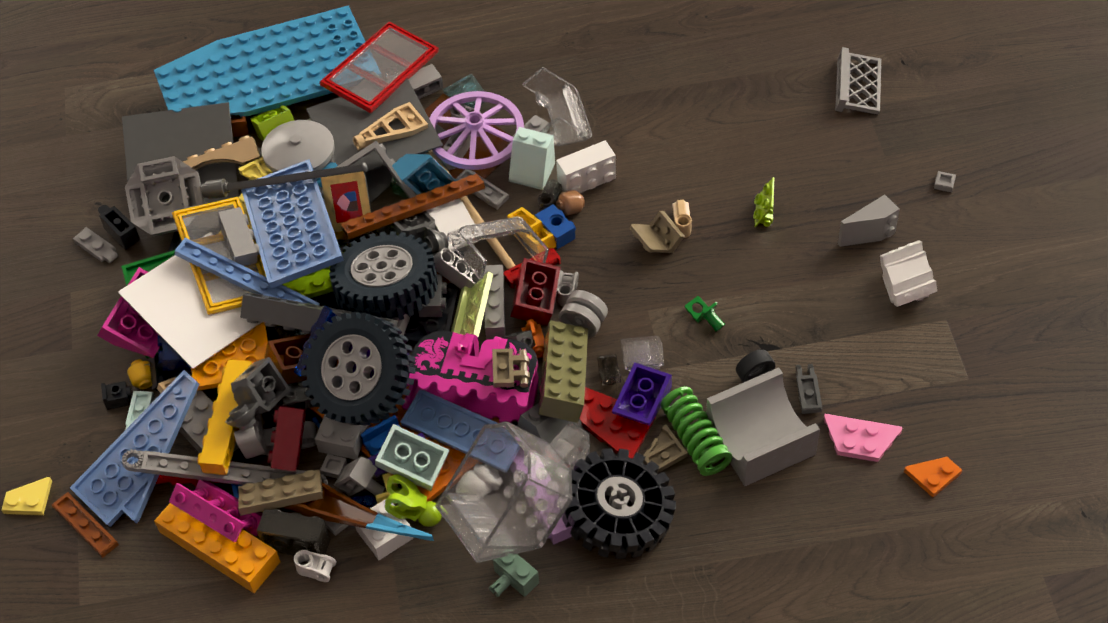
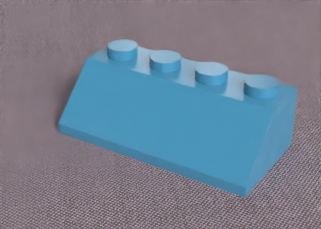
M405 154L392 165L400 179L417 195L456 181L430 154Z

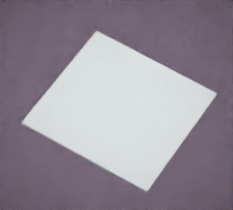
M209 233L208 235L204 236L203 238L211 237V236H213V235H212L211 233ZM221 243L204 246L232 260L229 251ZM176 255L118 291L131 307L192 369L262 323H249L247 319L240 318L241 307L208 315L190 263ZM200 268L202 275L210 273ZM222 278L205 282L213 303L251 293Z

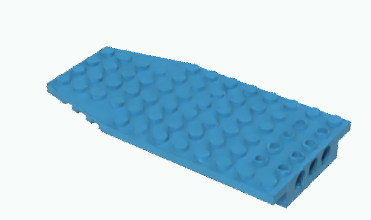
M345 6L216 40L155 69L154 74L168 110L180 112L181 108L229 102L231 116L240 115V117H247L280 108L282 105L287 106L333 93L322 87L319 82L366 41L350 7ZM370 50L352 64L370 75L374 73L381 78V73ZM345 70L333 80L334 83L345 89L356 87L364 81L363 78L348 70Z

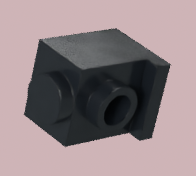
M126 381L108 385L101 383L102 400L107 410L130 406V397H132L133 392L131 386H127Z

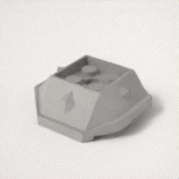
M175 156L139 163L125 186L131 223L151 236L178 231L172 212L205 204L201 192L199 173ZM165 195H170V199L167 202H162V198ZM199 216L183 219L186 229H189Z

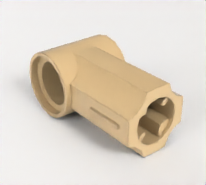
M677 200L672 204L674 223L684 234V238H687L691 235L692 225L689 204L684 200Z

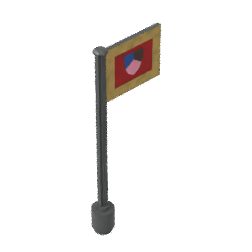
M365 162L357 165L234 183L226 182L223 178L206 181L201 185L203 197L215 199L227 197L228 193L232 190L321 178L325 206L334 232L343 231L341 223L372 212L365 176L368 167Z

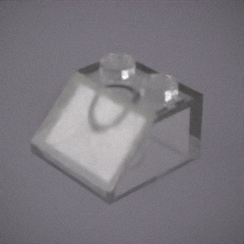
M659 336L620 339L625 370L628 369L630 372L634 362L656 370L660 369V366H664L663 345Z

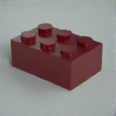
M524 258L518 273L510 317L525 321L533 319L537 324L548 326L553 314L561 267Z
M280 406L279 410H275L274 422L277 423L276 430H272L271 443H274V448L269 451L268 463H271V468L289 471L298 470L307 409Z

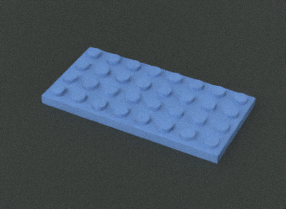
M310 159L258 179L314 170ZM316 178L241 189L270 288L344 261Z

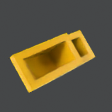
M521 207L507 215L520 235L539 254L556 247L554 235L543 227L542 221L525 208Z

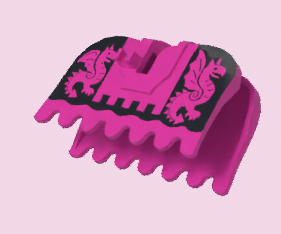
M436 331L424 336L416 344L411 356L415 357V362L410 363V367L415 368V374L410 373L409 378L414 379L413 385L410 384L409 390L411 392L409 396L406 395L405 403L402 405L404 410H408L420 389L490 420L497 417L499 418V424L509 427L513 421L519 422L520 415L534 406L539 385L538 361L534 350L523 342L495 336L494 339L484 341L479 352V342L476 335ZM492 349H513V355H519V350L522 349L527 351V356L529 357L527 369L530 373L528 387L522 388L520 387V381L514 380V387L493 388ZM513 365V371L519 370V366Z

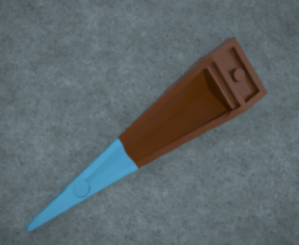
M322 483L323 499L284 507L287 510L301 513L303 517L434 541L431 534L379 514L341 494L325 483Z

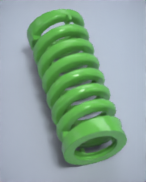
M687 386L677 388L662 399L661 409L667 415L669 422L672 423L673 429L682 440L684 447L687 448L688 454L692 456V460L697 465L700 474L703 476L716 474L729 465L733 456L728 451V447L723 444L722 437L717 436V429L713 428L712 421L707 419L708 415L705 411H702V405L697 403L698 399L693 395V390ZM680 395L681 398L678 399L675 403H673L672 406H669L670 403H671L677 396ZM694 410L691 414L685 416L688 412ZM725 457V460L721 464L712 467L711 464H714Z

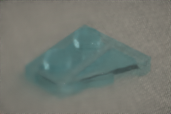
M472 73L443 89L444 94L448 97L465 92L484 91ZM476 101L463 104L475 108Z

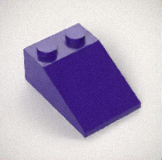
M634 362L612 409V413L650 426L661 409L662 399L671 390L672 375Z

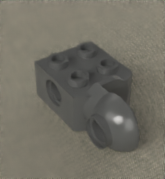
M426 211L385 226V232L390 235L391 231L396 232L397 236L403 232L406 233V237L412 234L415 236V240L417 238L422 239L423 243L426 242L428 247L431 248L433 256L442 249L448 248L449 245L446 234L435 230V219Z
M270 357L252 363L231 383L234 399L239 406L229 413L230 416L225 423L239 428L240 431L246 430L256 422L254 416L270 411L291 390Z

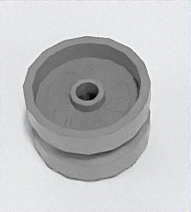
M584 290L572 291L566 304L558 315L559 322L588 328V338H592L597 334L601 323L607 316L608 308L596 295Z

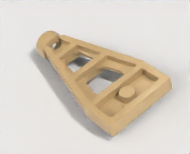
M408 102L394 108L361 131L359 135L354 136L353 143L357 150H361L375 141L382 143L413 136L427 129L428 123L413 105ZM395 119H399L405 128L393 130L388 124ZM383 127L387 134L376 136L374 131Z

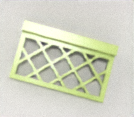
M487 272L472 288L464 286L461 289L451 332L462 335L468 333L479 337L493 273Z

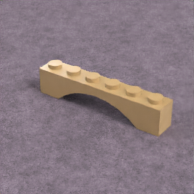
M244 136L239 138L238 142L233 144L232 142L221 145L222 148L216 150L214 148L208 149L204 152L205 154L189 156L183 162L197 170L203 166L219 162L237 163L244 166L261 158L254 138Z

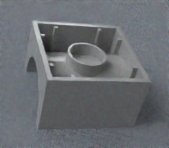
M776 368L707 398V419L712 421L713 428L718 431L717 436L722 437L723 444L728 447V451L732 454L733 457L730 464L744 486L816 455L820 429L816 423L808 427L805 426L794 412L784 388L783 373L780 368Z

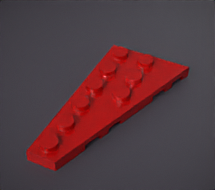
M585 387L584 407L580 416L583 427L598 440L605 442L611 447L614 453L618 454L619 449L629 450V458L633 459L636 452L638 453L656 417L648 426L613 414L612 409L617 399Z

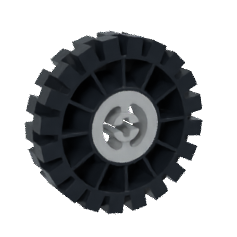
M612 448L602 449L600 456L594 451L587 454L585 461L581 458L575 463L573 470L571 469L567 475L560 502L561 513H564L562 520L565 527L572 526L570 535L576 541L583 538L582 546L589 551H592L595 546L599 547L598 555L607 558L610 551L614 552L615 559H626L629 552L632 558L642 556L644 549L648 553L655 549L657 543H661L666 536L676 508V501H673L675 496L673 486H668L670 479L665 472L657 474L659 466L651 460L647 465L643 464L646 456L637 452L634 458L631 459L629 458V450L619 449L618 454L614 455ZM605 496L610 497L608 503L605 499ZM629 500L632 504L631 507L627 506Z

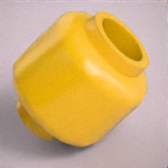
M142 359L133 361L127 370L131 384L139 389L151 387L149 361H142Z

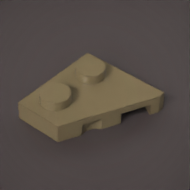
M664 425L659 436L651 443L650 449H647L643 455L646 456L644 464L647 465L652 460L659 466L658 474L688 457V452L669 427Z

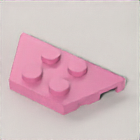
M830 414L824 415V423L827 424L829 429V435L834 442L835 451L840 456L878 462L884 455V452L891 447L893 441L902 432V427Z

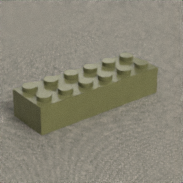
M550 320L544 341L539 415L578 423L584 407L588 328Z

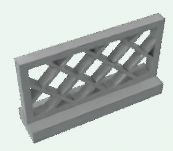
M842 47L837 60L835 111L842 112L846 108L879 115L881 58L849 53V48ZM850 59L857 60L860 64L855 66ZM868 63L876 64V67L872 69ZM863 66L868 72L863 74L859 68ZM854 71L859 77L854 78L850 73ZM872 75L876 80L872 82L867 76ZM863 80L868 85L863 87L858 81ZM854 84L859 90L854 92L849 86ZM871 87L876 93L871 95L867 89ZM863 93L867 98L862 100L858 94ZM854 98L858 103H849V99ZM871 101L875 107H870L866 103Z

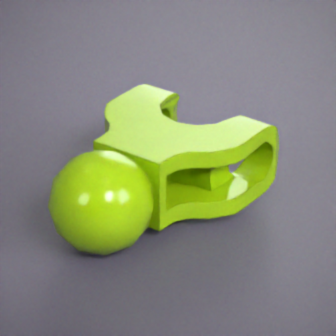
M399 474L388 478L387 491L391 495L386 498L384 506L388 513L398 519L408 518L413 521L418 519V522L426 527H433L440 522L442 518L441 507L436 502L427 501V496L422 494L411 480ZM393 483L401 484L402 489L394 486ZM391 503H398V506H393Z

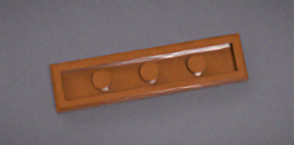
M69 492L52 504V507L102 558L119 545Z

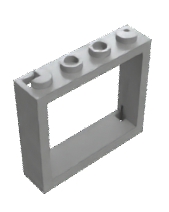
M377 141L337 166L353 165L375 150L408 198L417 195L400 179L392 167L396 162L392 158L389 159L386 155V148L382 143L379 145ZM378 228V229H375V230H373V231L367 232V233L362 234V235H360V236H361V237L365 236V238L367 239L368 237H370L369 234L376 233V232L379 231L381 228Z

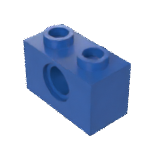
M554 204L535 214V217L542 221L543 227L554 235L556 249L575 239L576 227L574 223L568 221L563 211L557 209Z

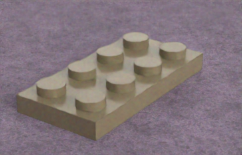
M320 469L239 486L238 509L240 516L323 499Z

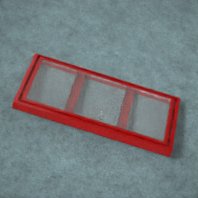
M388 22L325 76L319 84L354 105L372 113L407 78L410 79L438 53L439 48Z

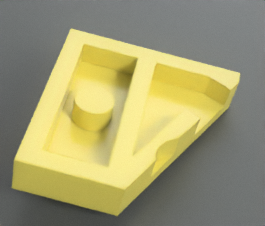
M46 477L6 492L2 512L4 514L44 515L52 484L51 478Z

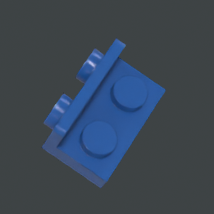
M396 415L383 420L374 427L367 428L361 434L362 443L370 456L380 452L393 424L401 427Z

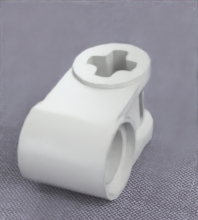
M300 550L294 556L298 574L321 582H329L330 572L337 562L333 557L307 550ZM303 561H308V563L305 565L300 564Z

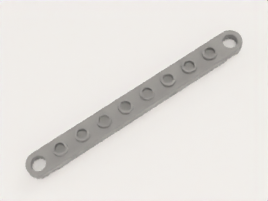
M135 449L128 450L122 456L123 467L128 471L237 485L257 483L266 479H276L289 474L295 475L306 472L230 462L227 475L203 473L200 465L197 463L198 457L152 451L144 452ZM136 457L138 461L131 465V463H127V459ZM321 474L322 483L327 485L326 476Z

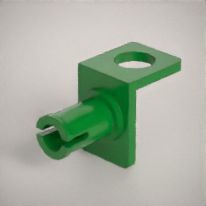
M696 296L685 305V309L697 323L706 319L715 332L725 325L714 312L718 305L717 302L708 307L699 296ZM695 303L700 304L702 312H694L692 305Z

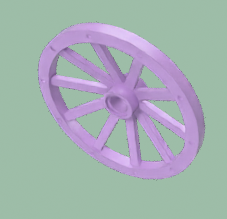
M484 91L465 92L450 97L442 102L429 118L434 129L438 122L461 124L438 134L441 140L463 131L447 152L442 147L432 151L443 162L468 170L490 168L503 163L511 157L514 137L489 125H516V132L519 127L524 128L522 115L511 101L500 95ZM476 101L474 111L470 113L460 105ZM482 102L496 104L495 107L487 112L480 113ZM454 107L465 118L443 117V115ZM502 109H505L513 117L507 119H487ZM484 131L510 142V144L498 153ZM470 135L469 159L453 156L458 147ZM478 136L482 138L493 156L475 159L476 139Z

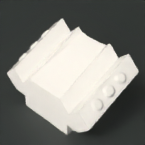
M918 240L880 255L883 270L882 277L890 301L898 307L914 300H923L929 297L930 294L937 292L936 280L933 279V271L928 264L926 252L923 251L922 241Z

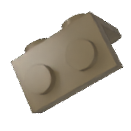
M659 211L650 225L631 224L629 227L633 232V236L639 239L643 244V248L650 253H673L685 237L664 211Z

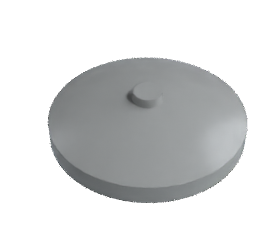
M295 120L277 126L265 137L261 148L264 163L272 172L310 159L314 171L321 170L331 161L335 151L331 132L322 124L310 120Z

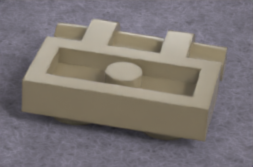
M492 349L493 388L514 387V380L520 381V387H528L530 373L527 369L529 365L527 351L522 349L519 350V355H513V349ZM513 365H518L519 370L513 371Z

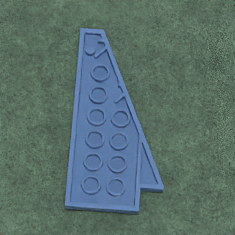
M185 370L175 378L70 487L109 527L124 512L135 523H138L159 475L126 470L122 464V456L128 450L130 451V449L169 454L200 385ZM136 457L127 459V463H131V465L138 461Z

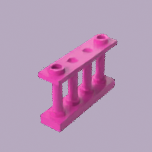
M205 480L198 481L195 491H191L177 483L169 500L174 506L233 542L237 541L241 529H245L255 536L261 535L268 518L261 512L240 516L238 509L239 499Z

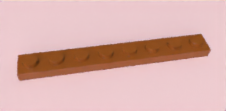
M477 174L469 175L450 184L434 188L431 191L418 194L406 200H401L398 203L366 213L355 219H350L341 223V228L348 239L483 190L485 189V184Z

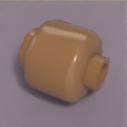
M576 190L562 192L556 201L557 209H561L565 216L580 213L585 205L583 195Z

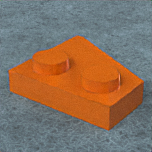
M948 457L906 466L904 473L933 498L961 475L962 469Z

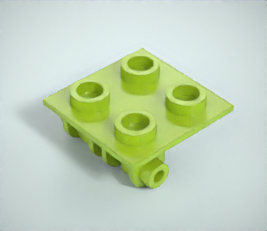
M774 177L769 183L764 185L763 190L754 199V204H756L753 214L755 219L754 227H757L759 223L769 227L773 223Z

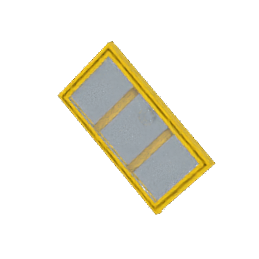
M238 197L172 212L181 241L186 237L232 260L218 223V212L241 207L243 214H245ZM257 255V263L246 265L245 267L266 277L261 256ZM190 263L208 315L242 307L243 295L251 292Z

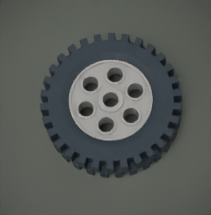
M391 231L390 235L380 232V236L376 237L375 233L369 234L370 238L368 239L363 236L359 238L360 242L357 243L354 240L350 243L351 247L345 246L342 248L344 261L330 266L329 275L336 303L339 309L366 313L388 319L398 317L399 320H402L405 314H408L409 317L414 315V309L418 312L422 310V304L427 306L430 303L429 298L433 299L435 296L434 292L437 291L438 278L432 250L426 242L423 243L422 239L417 238L415 240V236L412 234L406 237V233L401 232L397 236L396 232Z
M351 312V314L343 313L341 317H332L333 323L327 321L323 323L322 326L325 330L317 329L314 332L318 336L317 339L310 338L308 343L312 344V348H305L304 353L309 356L308 360L302 359V365H306L307 370H301V376L307 377L306 381H302L303 387L310 388L305 393L308 398H313L311 404L314 407H319L317 411L325 414L329 419L365 426L370 425V423H380V419L386 420L390 417L388 412L395 414L398 411L395 405H403L405 403V400L401 398L402 395L409 396L411 392L406 387L407 384L413 385L414 379L409 378L410 373L415 374V368L410 367V363L415 362V357L408 355V353L413 351L412 347L405 344L408 342L406 336L400 335L402 331L399 328L394 327V324L382 318L358 312ZM350 345H352V346H353V349H352V351L349 353V347H350ZM370 349V356L367 358L366 354ZM338 359V360H339V364H338V366L336 367L335 364H336V360ZM356 364V370L353 372V366ZM374 369V375L371 378L370 373ZM342 378L343 382L342 385L339 387V381ZM360 384V390L357 392V385Z

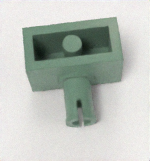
M507 546L493 559L494 571L501 576L489 586L493 594L496 592V597H499L510 585L525 597L539 584L538 571L510 547Z

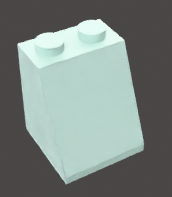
M519 127L512 142L509 182L543 190L555 165L554 136Z

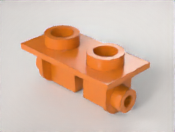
M529 319L526 327L521 329L522 331L531 330L535 344L532 349L536 353L537 358H541L544 353L545 341L541 325L537 324L533 319Z

